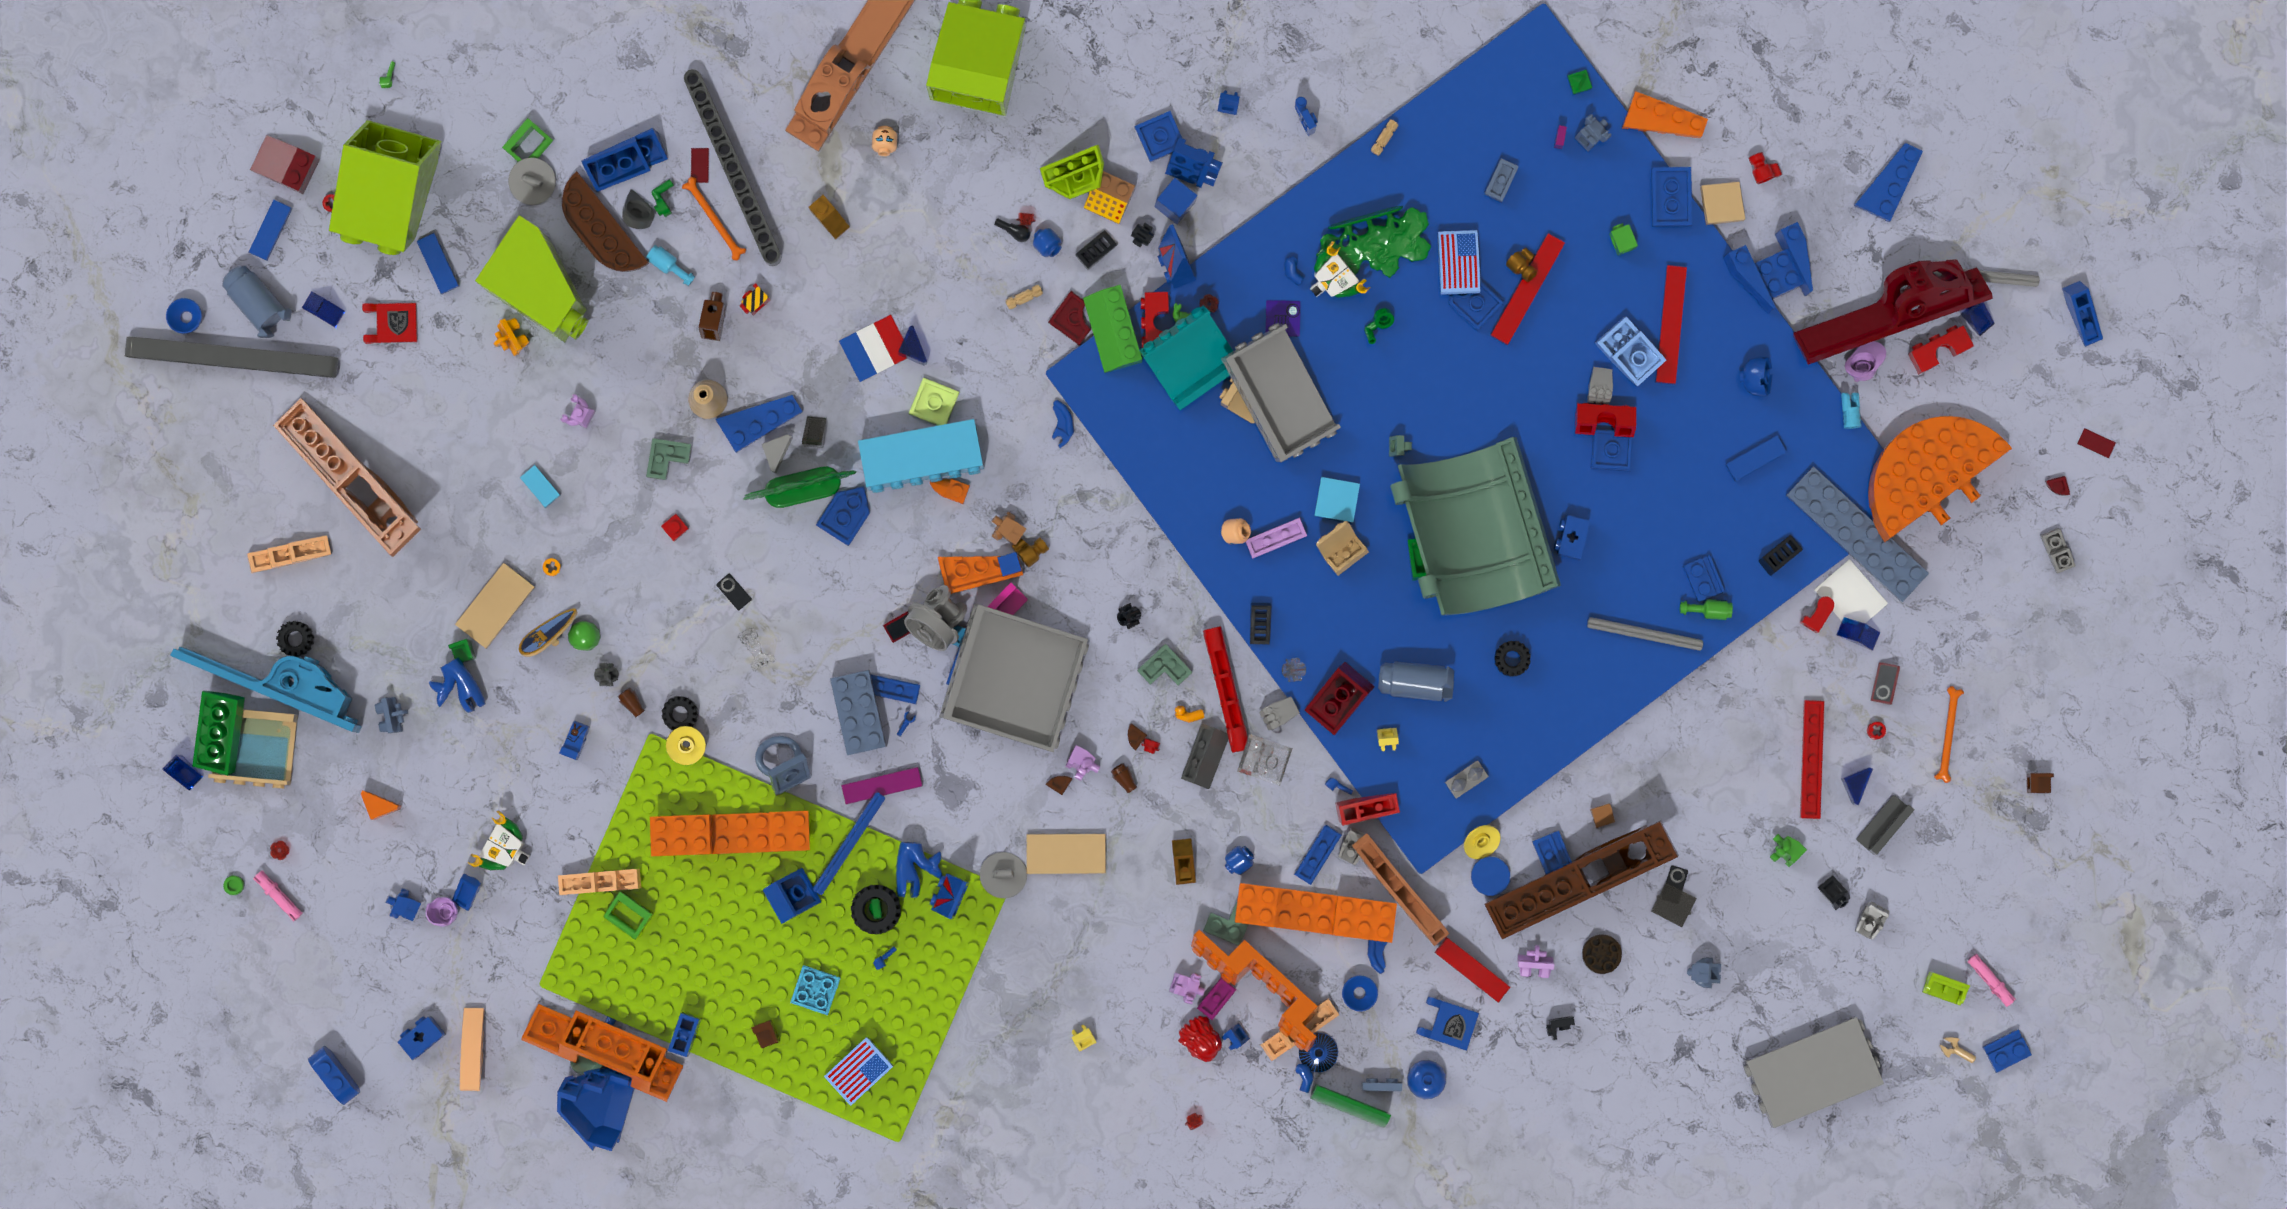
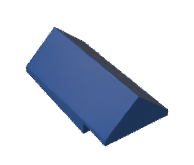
M651 128L581 160L596 192L647 173L651 171L650 166L668 160L658 131Z

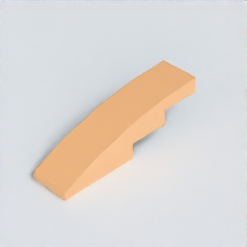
M326 535L248 553L247 557L251 573H256L331 555Z
M640 869L558 875L559 895L641 888Z
M1329 998L1318 1005L1314 1017L1306 1025L1312 1033H1315L1339 1016ZM1281 1031L1261 1044V1047L1271 1061L1295 1046L1294 1040L1290 1036L1286 1037Z
M464 1008L460 1059V1091H480L483 1063L484 1008Z

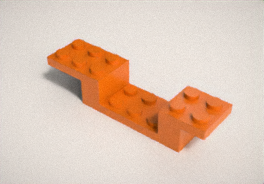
M809 811L650 817L651 856L810 850Z
M1240 883L1235 922L1392 943L1397 903Z
M1198 930L1194 934L1191 944L1192 951L1198 957L1202 956L1207 960L1206 963L1211 969L1219 971L1225 982H1231L1235 986L1251 970L1252 975L1257 980H1262L1267 984L1266 987L1273 994L1277 993L1281 997V1001L1289 1007L1281 1016L1278 1024L1279 1030L1286 1037L1290 1036L1300 1050L1304 1049L1308 1052L1313 1047L1317 1036L1306 1027L1314 1017L1318 1007L1246 940L1228 956L1202 931Z
M538 1004L521 1039L574 1063L577 1062L579 1056H582L632 1078L631 1087L665 1102L668 1101L683 1069V1065L665 1058L666 1048L577 1010L571 1018Z

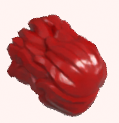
M1194 1017L1193 1020H1189L1190 1025L1185 1024L1184 1028L1179 1030L1180 1039L1178 1041L1187 1047L1191 1056L1204 1062H1210L1222 1048L1219 1033L1213 1030L1208 1017Z

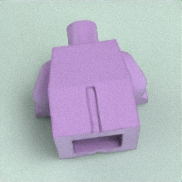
M573 394L571 401L577 403L570 418L563 414V418L560 420L570 426L580 425L587 429L596 411L589 408L584 399Z
M1076 745L1065 767L1069 769L1071 767L1077 770L1075 778L1081 781L1083 776L1089 773L1090 770L1097 773L1100 765L1094 763L1096 758Z
M1175 973L1169 991L1183 996L1184 1002L1192 1005V1000H1194L1196 994L1203 996L1205 988L1199 987L1201 975L1194 973L1187 977Z

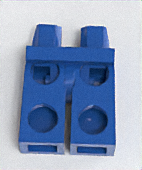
M1179 137L1165 174L1196 184L1199 188L1202 187L1203 183L1214 186L1223 162L1213 159L1214 152L1209 151L1208 153L1204 149L1193 148L1185 144V139Z

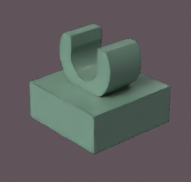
M1396 435L1389 437V457L1403 456L1404 451L1412 450V442H1404V436Z

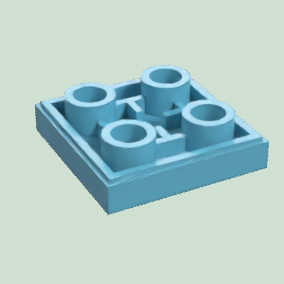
M1321 477L1314 516L1353 523L1360 484Z
M803 965L790 1003L828 1015L841 978Z

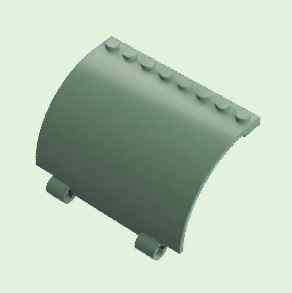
M1511 437L1476 452L1446 460L1423 464L1398 465L1402 481L1390 485L1396 505L1406 504L1426 572V576L1418 579L1423 599L1436 596L1441 615H1458L1491 609L1561 586L1516 437Z

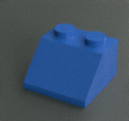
M803 868L763 889L781 924L821 903Z

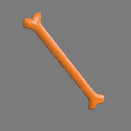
M690 177L688 182L682 185V189L689 190L731 249L732 259L739 260L740 255L744 254L746 249L737 246L697 188L696 178Z
M1953 686L1947 689L1950 695L1941 769L1934 776L1936 780L1942 779L1945 783L1951 781L1948 768L1958 698L1964 694L1962 689L1956 690Z

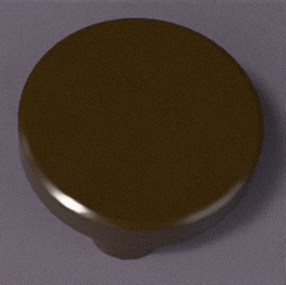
M1595 935L1589 938L1583 946V962L1592 972L1598 974L1610 973L1621 962V946L1611 936Z

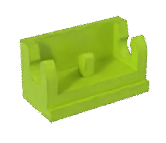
M1929 972L1922 992L1961 1005L1964 1003L1970 985Z

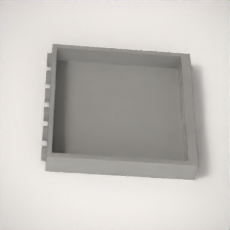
M974 604L939 717L1054 752V749H1057L1060 743V738H1058L1060 730L1064 729L1066 719H1064L1065 713L1071 707V694L1075 692L1077 687V674H1080L1083 668L1081 661L1089 648V644H1087L1088 639L989 607Z

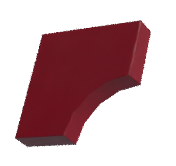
M1070 291L1048 323L1079 346L1091 331L1083 318L1084 300Z

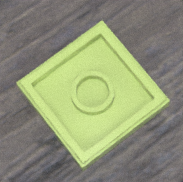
M923 378L909 415L937 426L947 424L960 392Z

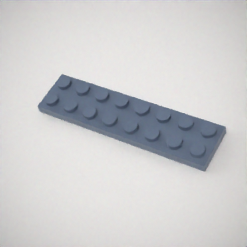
M1814 466L1786 495L1901 603L1929 574L1892 538L1884 542L1874 522Z

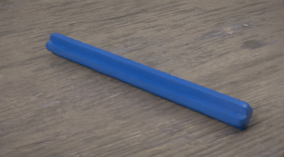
M878 792L874 794L814 885L813 890L819 895L825 892L884 802L885 797Z

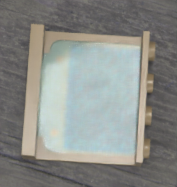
M243 710L235 773L227 776L212 772V774L208 775V778H214V782L226 783V779L234 780L233 784L245 785L246 781L253 782V786L265 787V783L273 784L272 788L282 789L285 788V785H291L298 715Z

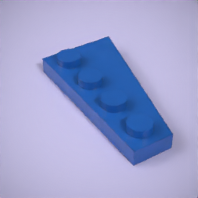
M1905 143L1854 206L1890 222L1923 151Z
M793 395L715 420L737 453L803 413Z

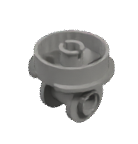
M946 585L929 592L923 605L918 603L911 604L908 607L909 614L904 620L906 628L916 639L938 651H945L950 644L958 641L959 635L953 627L962 622L967 612V606L963 602L955 604L949 598L951 590Z

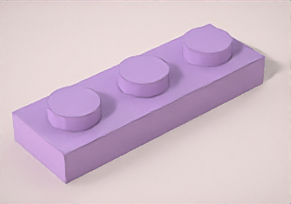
M1300 518L1249 538L1246 541V545L1253 559L1307 537Z

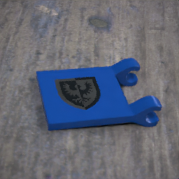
M1428 997L1426 1003L1439 1008L1432 1031L1418 1027L1416 1033L1467 1051L1479 1013Z

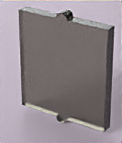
M1665 883L1660 895L1656 896L1657 901L1651 912L1683 927L1688 915H1691V909L1697 898Z

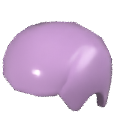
M437 897L433 902L427 904L425 914L428 921L433 925L445 927L455 921L458 915V908L456 903L450 898Z

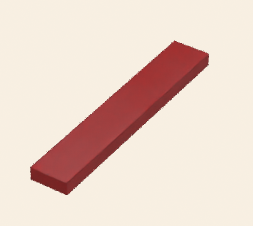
M1549 233L1547 234L1530 265L1538 271L1537 275L1530 282L1522 279L1493 330L1492 337L1506 345L1509 344L1565 242Z
M1667 265L1658 350L1666 361L1657 368L1655 381L1657 383L1676 384L1687 267Z
M1804 700L1800 818L1821 819L1824 701Z

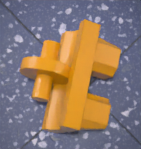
M504 318L497 325L499 331L495 333V336L498 340L493 344L495 347L502 346L504 351L510 349L513 356H516L528 345L529 341L524 334L517 338L515 337L513 332L520 328L516 318L507 321Z

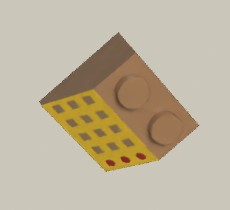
M1103 171L1101 187L1089 192L1084 209L1120 224L1135 191V185Z

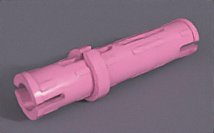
M263 870L253 878L265 891L264 893L269 895L293 922L303 914L281 891L278 884L274 883Z
M1975 954L1967 961L1990 987L1992 994H1996L2006 1007L2016 1000L2005 987V983L2001 982L1978 954Z

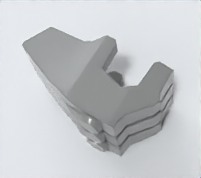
M1593 367L1588 385L1587 403L1600 405L1610 403L1613 391L1612 369Z
M1289 697L1263 708L1259 713L1261 717H1264L1263 721L1267 724V729L1272 730L1287 723L1300 712L1292 697Z
M1354 827L1350 828L1338 857L1356 865L1361 857L1352 845L1365 834L1357 831L1358 829Z
M1868 902L1861 914L1855 932L1873 940L1879 931L1883 929L1890 911L1885 908L1883 909V907L1873 902Z

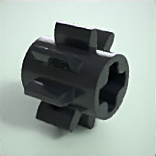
M1144 223L1143 226L1137 224L1131 234V237L1134 238L1133 243L1138 247H1141L1142 244L1148 246L1155 235L1151 232L1153 227L1147 223Z
M1131 603L1118 609L1117 620L1120 625L1127 626V629H1130L1140 624L1141 612L1138 607H1132Z

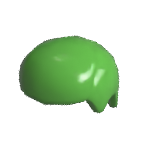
M577 622L571 626L568 632V641L577 650L590 651L600 641V630L591 622Z

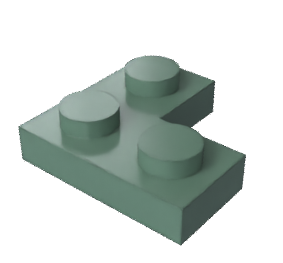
M652 438L646 477L666 480L669 461L689 464L692 445Z
M1167 644L1161 647L1137 670L1150 685L1164 672L1178 686L1192 674V671Z
M1236 902L1229 920L1210 913L1203 931L1239 946L1249 924L1235 922Z

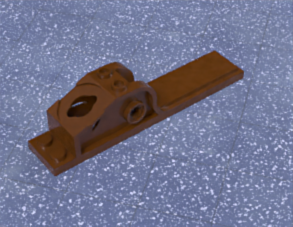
M1660 820L1648 827L1645 825L1605 842L1578 856L1567 865L1486 902L1484 905L1499 935L1504 939L1665 864L1679 855ZM1644 842L1646 855L1643 859H1631L1629 857L1631 843ZM1601 858L1609 874L1589 884L1582 868Z

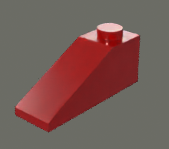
M1396 793L1335 802L1338 820L1342 826L1400 813Z

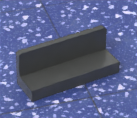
M1201 724L1181 779L1210 789L1228 742V734Z
M1893 795L1856 840L1873 855H1877L1915 809L1910 805L1904 804Z

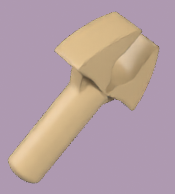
M1943 1038L1951 1043L1953 1049H1947L1939 1045L1947 1058L1951 1054H1956L1970 1063L1976 1060V1056L1958 1046V1041L1960 1040L1958 1038Z

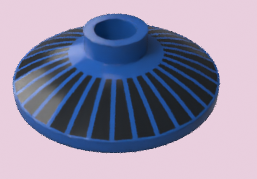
M1313 1033L1317 1036L1313 1047L1308 1052L1304 1049H1299V1058L1301 1063L1309 1066L1312 1072H1324L1336 1063L1338 1048L1330 1036L1324 1033ZM1317 1049L1322 1050L1320 1057L1315 1055Z

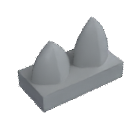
M1477 760L1446 781L1445 784L1455 799H1457L1489 776Z

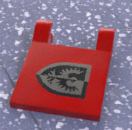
M365 303L362 305L364 313H377V335H363V342L365 344L417 342L416 303Z

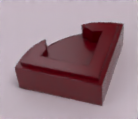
M2065 476L2045 481L2047 487L2053 493L2061 496L2071 495Z

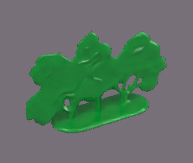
M1395 206L1328 226V229L1332 230L1343 227L1345 231L1340 237H1335L1333 234L1323 235L1320 240L1321 250L1316 256L1318 257L1334 241L1335 243L1332 247L1334 249L1341 247L1338 255L1354 275L1358 273L1362 261L1367 260L1371 268L1377 271L1382 270L1384 275L1391 278L1399 269L1398 259L1400 257L1409 259L1411 262L1427 258L1431 245L1426 239L1420 237V234L1429 225L1426 212L1420 213L1418 209L1411 207L1405 212L1403 217L1398 219L1393 217L1392 213L1401 210L1403 206ZM1387 215L1386 226L1373 225L1371 219ZM1366 221L1369 228L1366 234L1359 236L1352 232L1353 224ZM1394 222L1398 223V228H1395ZM1347 235H1349L1350 241L1346 247H1343V239H1347ZM1352 236H1355L1357 241L1352 240ZM1336 240H1340L1339 245H1336Z
M824 466L776 477L766 484L765 489L746 494L743 500L765 497L771 506L784 508L827 498L839 490L841 479L854 475L857 471L837 472L834 468Z

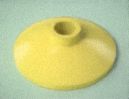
M681 726L674 729L666 741L668 755L673 761L682 765H690L699 761L704 755L706 748L705 739L701 732L690 726ZM688 741L690 746L685 747L683 742Z
M1491 825L1475 828L1465 839V853L1472 859L1488 857L1499 846L1501 839L1499 831Z

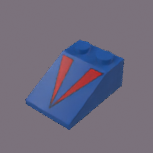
M1169 225L1158 247L1161 255L1157 257L1161 267H1166L1167 271L1164 272L1167 282H1172L1173 287L1177 288L1196 280L1174 225Z
M949 873L946 876L942 875L938 883V887H940L938 895L934 894L930 905H932L931 910L949 919H954L969 882Z

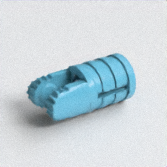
M1842 393L1844 429L1861 428L1859 394L1852 393L1850 402V395Z

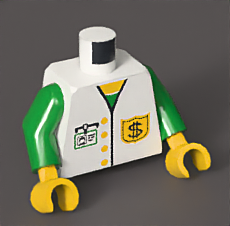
M1332 241L1328 248L1317 257L1314 266V276L1318 282L1310 290L1316 297L1324 291H1327L1331 297L1335 296L1337 298L1366 293L1371 288L1363 286L1367 280L1363 279L1359 282L1358 278L1338 255L1341 247L1334 249L1332 246L1335 242Z
M496 811L501 815L499 819L492 817V820L497 825L479 856L475 854L470 855L476 858L475 862H468V864L490 871L504 870L507 867H512L515 861L525 866L530 855L521 851L525 843L522 841L523 835L516 823L505 817L501 811Z

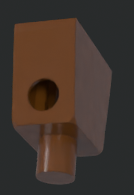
M711 292L710 300H704L698 327L702 339L721 341L725 317L722 293Z

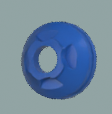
M180 298L169 305L166 312V320L172 330L177 333L188 334L200 326L202 311L195 301L188 298ZM184 312L192 314V320L189 323H183L181 320Z
M1361 975L1354 976L1344 984L1342 998L1350 1009L1359 1012L1366 1011L1376 1003L1378 989L1370 978ZM1357 987H1362L1365 990L1364 998L1356 999L1353 993Z

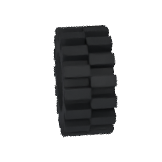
M298 621L286 622L287 624H283L277 632L279 633L278 636H276V640H278L277 646L280 647V650L289 656L300 657L307 654V651L312 649L311 645H314V635L311 628ZM298 631L302 635V642L298 646H291L288 642V636L290 633Z
M1508 641L1497 649L1494 657L1495 665L1506 676H1518L1529 668L1531 654H1529V649L1523 643ZM1515 651L1519 654L1520 662L1517 666H1509L1506 663L1505 656L1508 652Z
M675 696L664 704L662 719L664 724L671 730L681 726L693 727L698 720V708L689 698ZM678 706H682L687 710V718L681 722L676 721L672 715L673 710Z

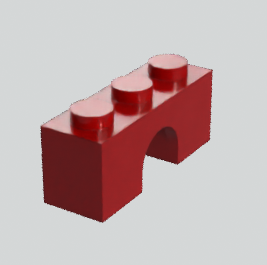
M1145 292V298H1141V309H1145V317H1141V329H1145L1146 337H1142V348L1145 343L1153 341L1162 332L1155 328L1153 321L1160 314H1169L1168 292Z
M1954 325L1946 330L1947 334L1943 336L1937 334L1929 338V343L1923 345L1921 342L1911 347L1913 351L1908 355L1918 375L1939 364L1936 358L1938 347H1946L1950 350L1953 357L1974 347L1964 325L1959 328L1957 325Z
M1577 403L1575 434L1595 435L1597 424L1604 422L1612 425L1614 436L1634 438L1636 407Z

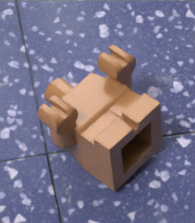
M1007 512V515L1003 516L1002 519L995 516L992 522L997 526L992 537L997 541L1004 538L1011 544L1016 545L1026 531V528L1014 521L1015 515Z

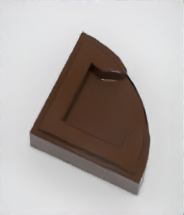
M1130 724L1128 741L1136 751L1147 734L1133 724Z
M1057 776L1050 779L1046 785L1063 795L1072 778Z

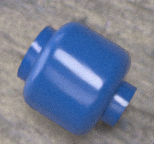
M1039 229L1034 234L1033 246L1042 256L1054 257L1060 252L1062 240L1052 229Z
M1236 846L1226 854L1225 867L1231 874L1242 875L1253 866L1254 855L1246 846Z

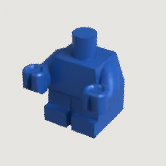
M403 888L395 898L388 895L385 902L392 905L390 917L397 919L401 916L411 921L414 920L421 903L408 897L409 891Z

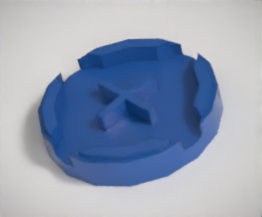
M1496 857L1480 859L1474 864L1471 871L1473 887L1479 893L1487 896H1495L1502 893L1510 882L1508 866Z

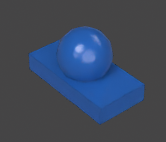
M464 873L452 900L458 906L469 911L477 893L480 891L481 883L476 878Z

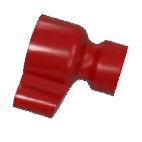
M1763 152L1748 158L1751 165L1754 166L1752 174L1757 184L1767 182L1782 175L1777 163H1765Z

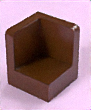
M2028 773L2027 793H2051V778L2054 777V773Z
M772 1020L751 1027L754 1035L756 1034L761 1048L780 1042Z

